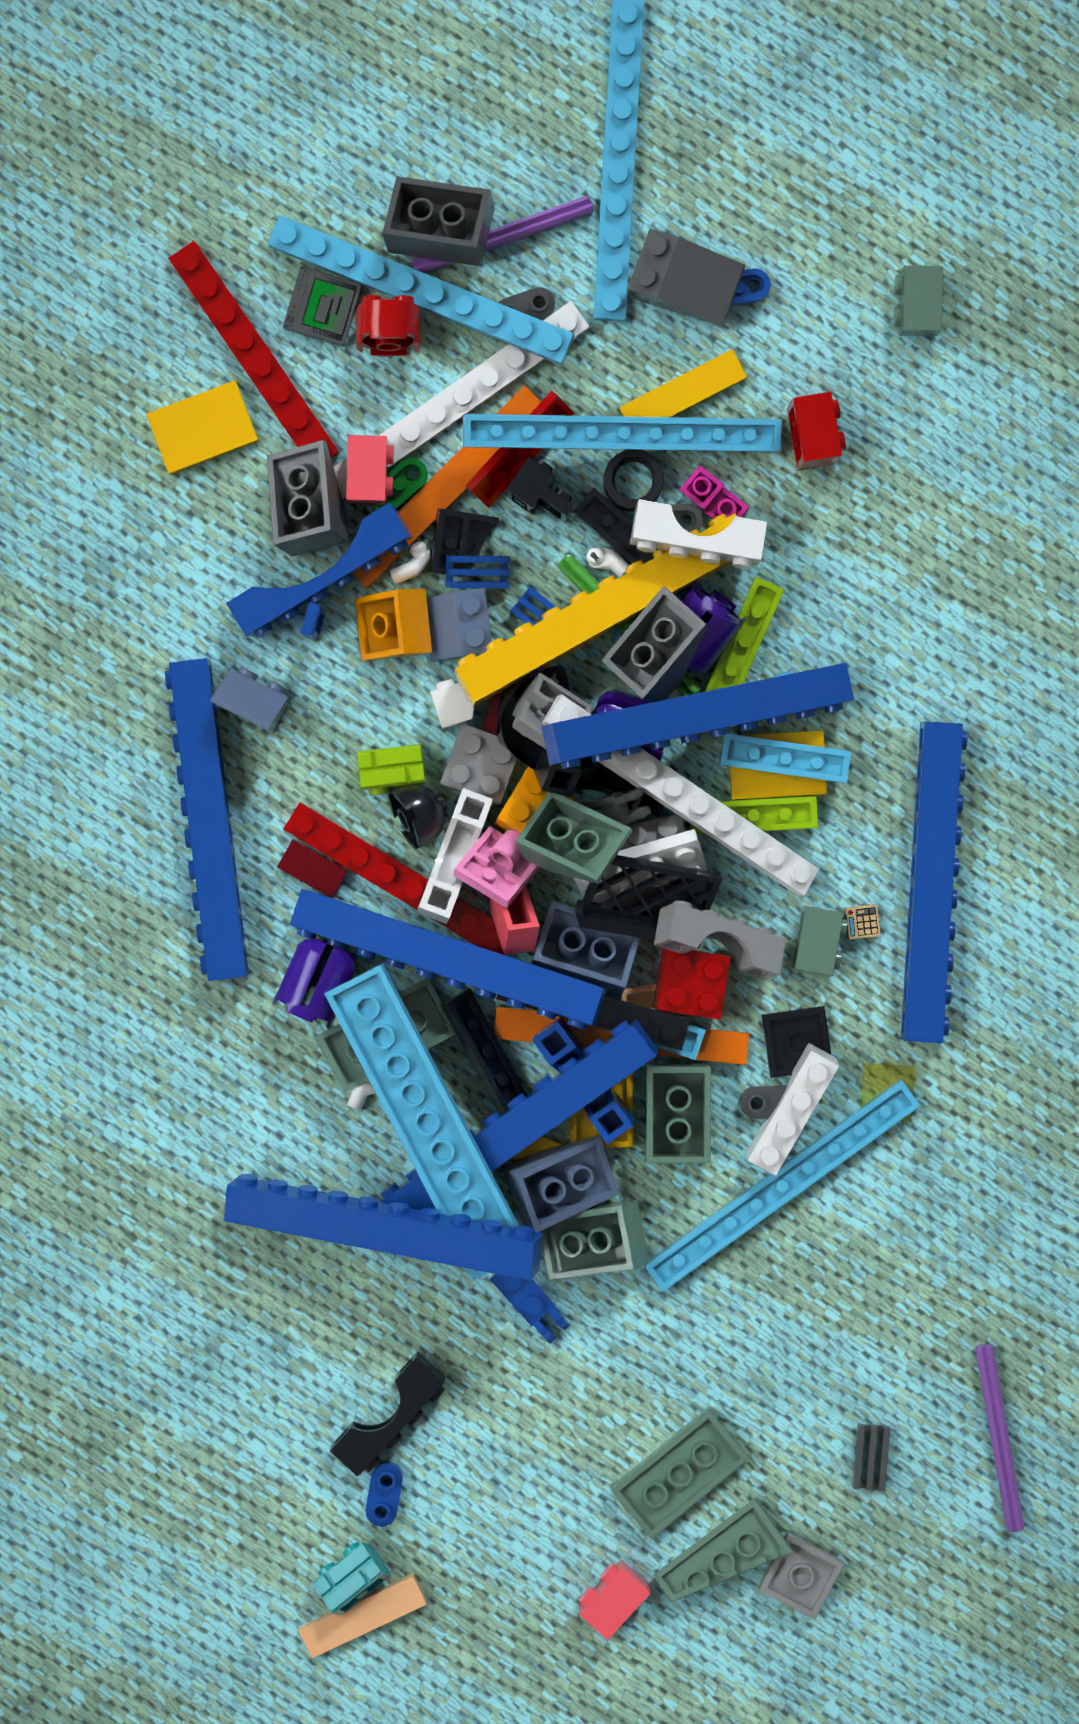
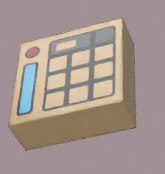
M877 904L844 908L845 919L848 921V939L881 936Z

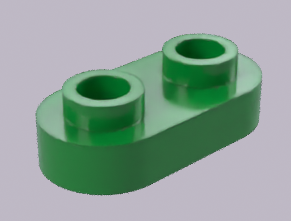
M416 458L404 459L387 474V477H393L394 498L390 503L394 504L396 509L400 508L426 484L428 472L422 461ZM409 470H415L418 473V478L415 481H409L406 478ZM374 504L378 509L385 506L382 504Z

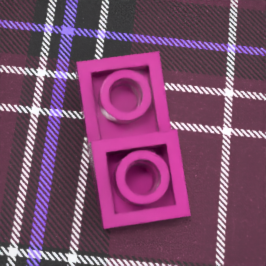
M700 465L679 490L712 520L722 514L729 517L736 513L737 517H743L749 510V506L728 491L722 482Z

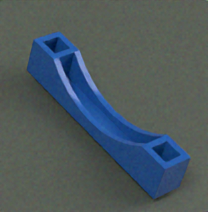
M389 502L362 519L357 535L348 550L335 565L320 576L303 584L287 588H261L253 586L226 604L245 636L252 637L255 635L257 639L261 638L274 629L272 627L273 623L281 618L286 622L301 613L299 607L308 602L318 603L328 596L327 590L335 585L338 589L348 585L355 580L353 574L361 569L368 572L382 563L381 557L389 552L393 556L409 547L407 541L414 537L395 505Z

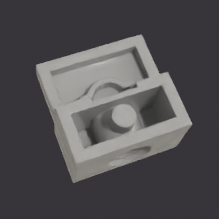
M539 672L518 697L512 714L515 716L512 728L546 749L541 728L545 725L542 722L557 696L562 694L588 713H591L592 706Z

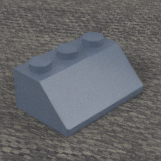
M551 901L531 964L608 989L606 994L621 998L628 982L640 938L580 928L573 907Z

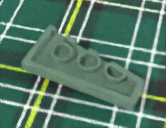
M754 1498L653 1576L671 1602H674L794 1551L759 1502Z

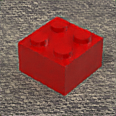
M831 391L793 398L787 407L797 471L834 465L841 458L842 451L846 450L843 431L838 432L837 419L841 417L838 399L833 400Z
M662 948L652 1007L662 1011L721 1020L731 956L699 950H691L680 954Z

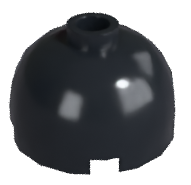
M408 784L396 788L388 794L391 812L394 818L399 817L401 824L405 828V831L401 832L414 849L428 845L437 839L443 830L445 823L444 811L447 810L446 802L440 793L434 794L429 787L422 784Z

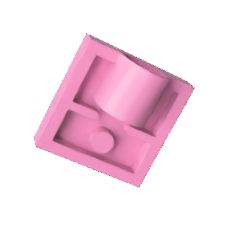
M489 826L454 868L453 876L505 908H508L540 867L523 858L515 842L520 835L519 832L509 829L502 834Z

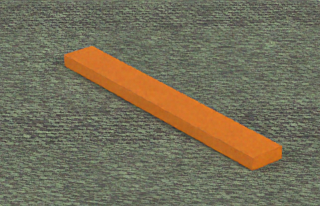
M524 385L496 414L530 415L541 401ZM462 447L398 511L414 537L407 541L409 547L436 521L437 508L448 509L468 489L465 485L499 448ZM408 548L394 556L389 552L380 558L382 563L368 572L361 569L353 575L368 589Z
M497 1007L494 1034L497 1039L534 1043L532 1041L534 1035L553 1022L554 1019L538 1015L535 1010ZM568 1025L584 1048L599 1038L604 1042L613 1036L610 1031L587 1025L586 1030ZM706 1029L696 1060L746 1065L749 1033ZM658 1048L657 1056L690 1059Z

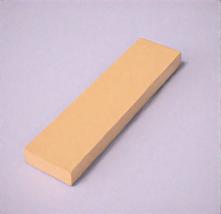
M413 1573L368 1594L342 1616L330 1612L300 1626L298 1631L311 1658H314L427 1605V1600Z

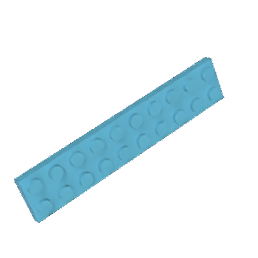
M382 963L324 993L435 1208L440 1211V1214L449 1216L465 1214L470 1216L471 1220L481 1222L484 1220H497L502 1223V1226L513 1228L519 1226L384 964ZM467 1268L473 1280L488 1274V1272Z

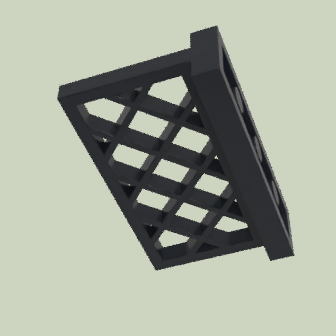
M616 855L611 865L620 866L622 871L608 879L603 875L601 878L602 882L598 884L589 882L583 899H578L574 911L580 928L655 940L659 913L652 912L651 907L666 899L669 904H673L670 897L687 889L692 898L685 902L691 903L692 907L697 905L700 911L710 910L722 877L719 873ZM641 870L650 871L652 877L637 885L631 877ZM670 876L681 878V883L667 890L661 883V881ZM627 878L632 887L616 895L611 886ZM701 881L710 882L708 889L697 895L691 889V886ZM658 884L662 893L645 900L641 892ZM605 889L608 890L612 897L603 903L592 902L594 895ZM636 894L642 902L633 908H626L621 904V902Z

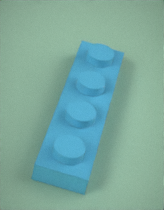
M726 734L723 735L719 765L847 783L852 751Z

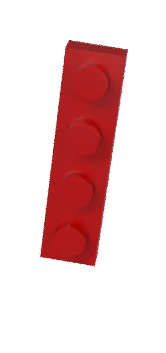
M551 390L530 415L573 416L575 413ZM499 448L465 486L485 506L490 508L509 486L528 457L533 460L542 449Z

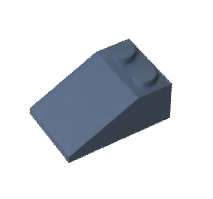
M598 1135L530 1154L502 1167L520 1220L524 1226L533 1228L534 1232H540L620 1194L601 1137Z

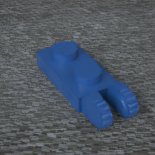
M493 1274L490 1277V1281L531 1327L534 1325L548 1343H552L556 1339L553 1332L540 1320L548 1312L560 1328L566 1330L570 1327L569 1322L556 1309L552 1299L533 1278L530 1281L499 1274Z

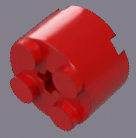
M377 295L364 296L362 304L356 308L357 350L363 353V347L370 349V355L378 357L407 355V349L413 347L414 353L419 351L421 348L420 308L414 304V298L408 295H399L395 299H382Z

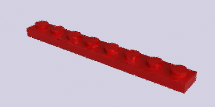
M192 241L168 258L296 446L300 447L324 440L327 443L331 459L340 452L197 243Z
M301 802L298 803L283 830L416 910L418 909L429 879ZM459 897L456 899L447 924L434 920L474 945L504 955L493 918Z

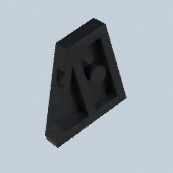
M437 508L428 572L446 575V555L475 556L478 554L491 530L499 523V518ZM453 563V569H468L470 563Z

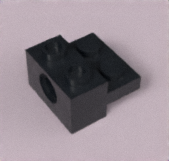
M528 457L506 488V497L532 516L537 508L542 506L566 523L574 510V505L571 502L572 497L558 487L554 491L552 490L555 483V475H553V468L540 458L533 461Z

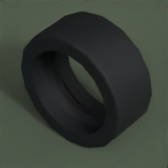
M624 450L616 454L607 464L603 476L604 491L609 501L617 508L628 512H635L639 499H629L623 497L618 492L615 486L617 470L628 462H638L645 465L652 475V486L650 491L639 499L655 502L660 496L664 485V473L659 461L650 453L643 450Z

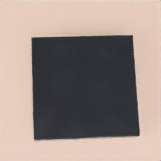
M825 1006L761 1014L770 1078L792 1075L793 1069L808 1043L831 1055Z

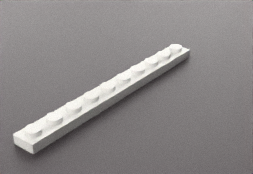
M572 301L543 320L574 333L573 340L589 329V325ZM508 344L378 435L387 436L388 445H394V464H388V469L463 418V414L470 413L546 359ZM347 458L333 467L343 501L346 500Z
M561 694L555 699L542 724L548 725L591 714ZM642 748L641 753L622 756L621 750L611 752L612 759L599 761L797 896H805L819 868Z

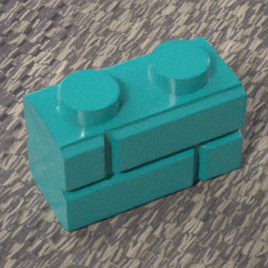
M359 1542L353 1543L343 1551L345 1557L336 1564L331 1562L319 1570L318 1574L320 1577L313 1582V1585L333 1614L342 1616L391 1576V1573L370 1544L363 1542L361 1544Z

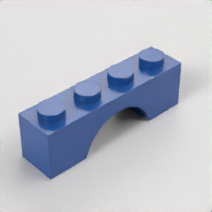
M562 1017L551 1022L532 1038V1041L550 1066L554 1067L559 1073L561 1071L558 1067L572 1057L579 1060L587 1054L583 1045ZM613 1087L584 1107L588 1119L606 1144L633 1127L636 1120Z

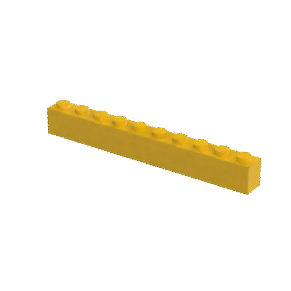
M736 513L729 517H726L725 514L719 515L708 523V529L700 533L695 529L689 533L697 536L716 535L724 531L737 515ZM658 549L653 553L654 559L645 564L642 560L631 564L625 569L627 574L618 579L614 575L604 579L597 584L599 589L589 595L586 591L575 595L569 600L571 605L562 610L558 606L548 610L541 615L542 621L533 626L530 622L521 625L513 631L515 636L504 641L501 637L485 646L487 651L476 657L472 653L457 662L459 667L455 668L454 674L472 706L475 707L640 615L663 586L676 595L692 586L695 581H701L733 562L720 560L718 564H711L701 561L700 556L688 555L687 558H677L670 556L669 551Z

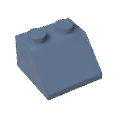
M485 588L450 592L427 598L432 653H429L430 662L460 659L472 653L475 656H479L487 651L485 646L492 642Z
M243 667L240 668L239 672L230 669L213 694L210 702L274 733L291 698L284 695L287 689L271 681L265 686L256 681L257 674Z

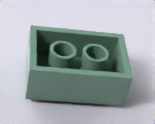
M645 1064L646 1163H711V1066L709 1064Z

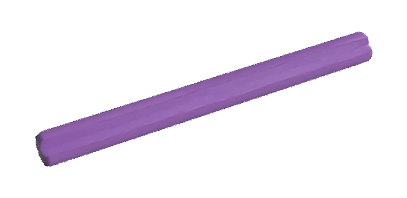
M584 196L492 229L489 232L485 252L588 216L594 211L592 201L589 196ZM414 257L412 259L413 268L425 274L455 263Z
M981 1344L976 1346V1355L1005 1523L1009 1532H1016L1024 1529V1521L995 1352L991 1344Z

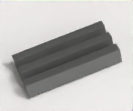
M857 1423L853 1489H878V1491L885 1492L890 1439L889 1426ZM866 1431L870 1432L866 1481H861L864 1434ZM877 1432L882 1433L878 1482H873Z

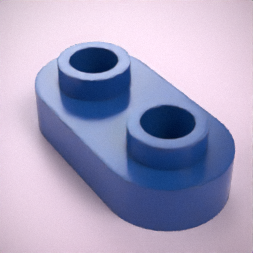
M757 268L744 270L731 307L758 303L764 300L771 287L769 276L763 270ZM756 282L760 289L757 292H751L748 289V284Z
M384 1461L375 1466L372 1471L367 1497L366 1517L373 1525L380 1527L391 1524L396 1518L403 1482L401 1468L391 1461ZM389 1475L393 1481L390 1484H384L381 1481V1477ZM383 1506L387 1509V1513L385 1515H378L375 1509Z

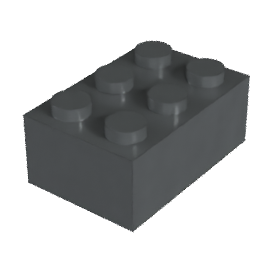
M397 176L382 233L388 253L481 266L495 211L491 190Z

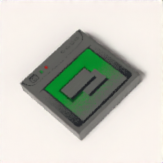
M300 266L283 329L345 347L362 290V284Z

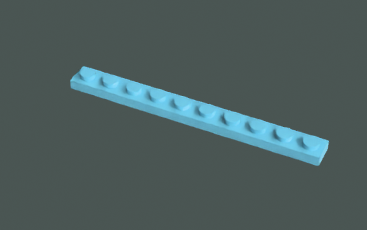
M612 0L594 320L626 321L644 0Z
M281 215L278 217L267 244L272 249L353 282L360 283L393 298L399 295L412 296L414 304L419 306L420 309L559 365H563L574 338V333Z
M463 414V447L781 452L782 419Z
M898 1080L783 1163L776 1176L769 1173L651 1258L650 1262L644 1264V1267L661 1291H665L921 1105L903 1080Z

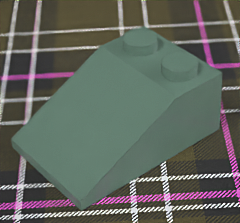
M548 792L515 842L525 860L549 872L598 884L630 836L632 829L569 798Z
M638 1199L593 1206L540 1231V1233H543L542 1246L549 1280L631 1270L650 1262Z

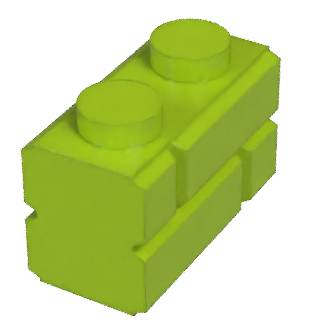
M421 744L357 752L361 790H369V796L388 794V787L426 783Z

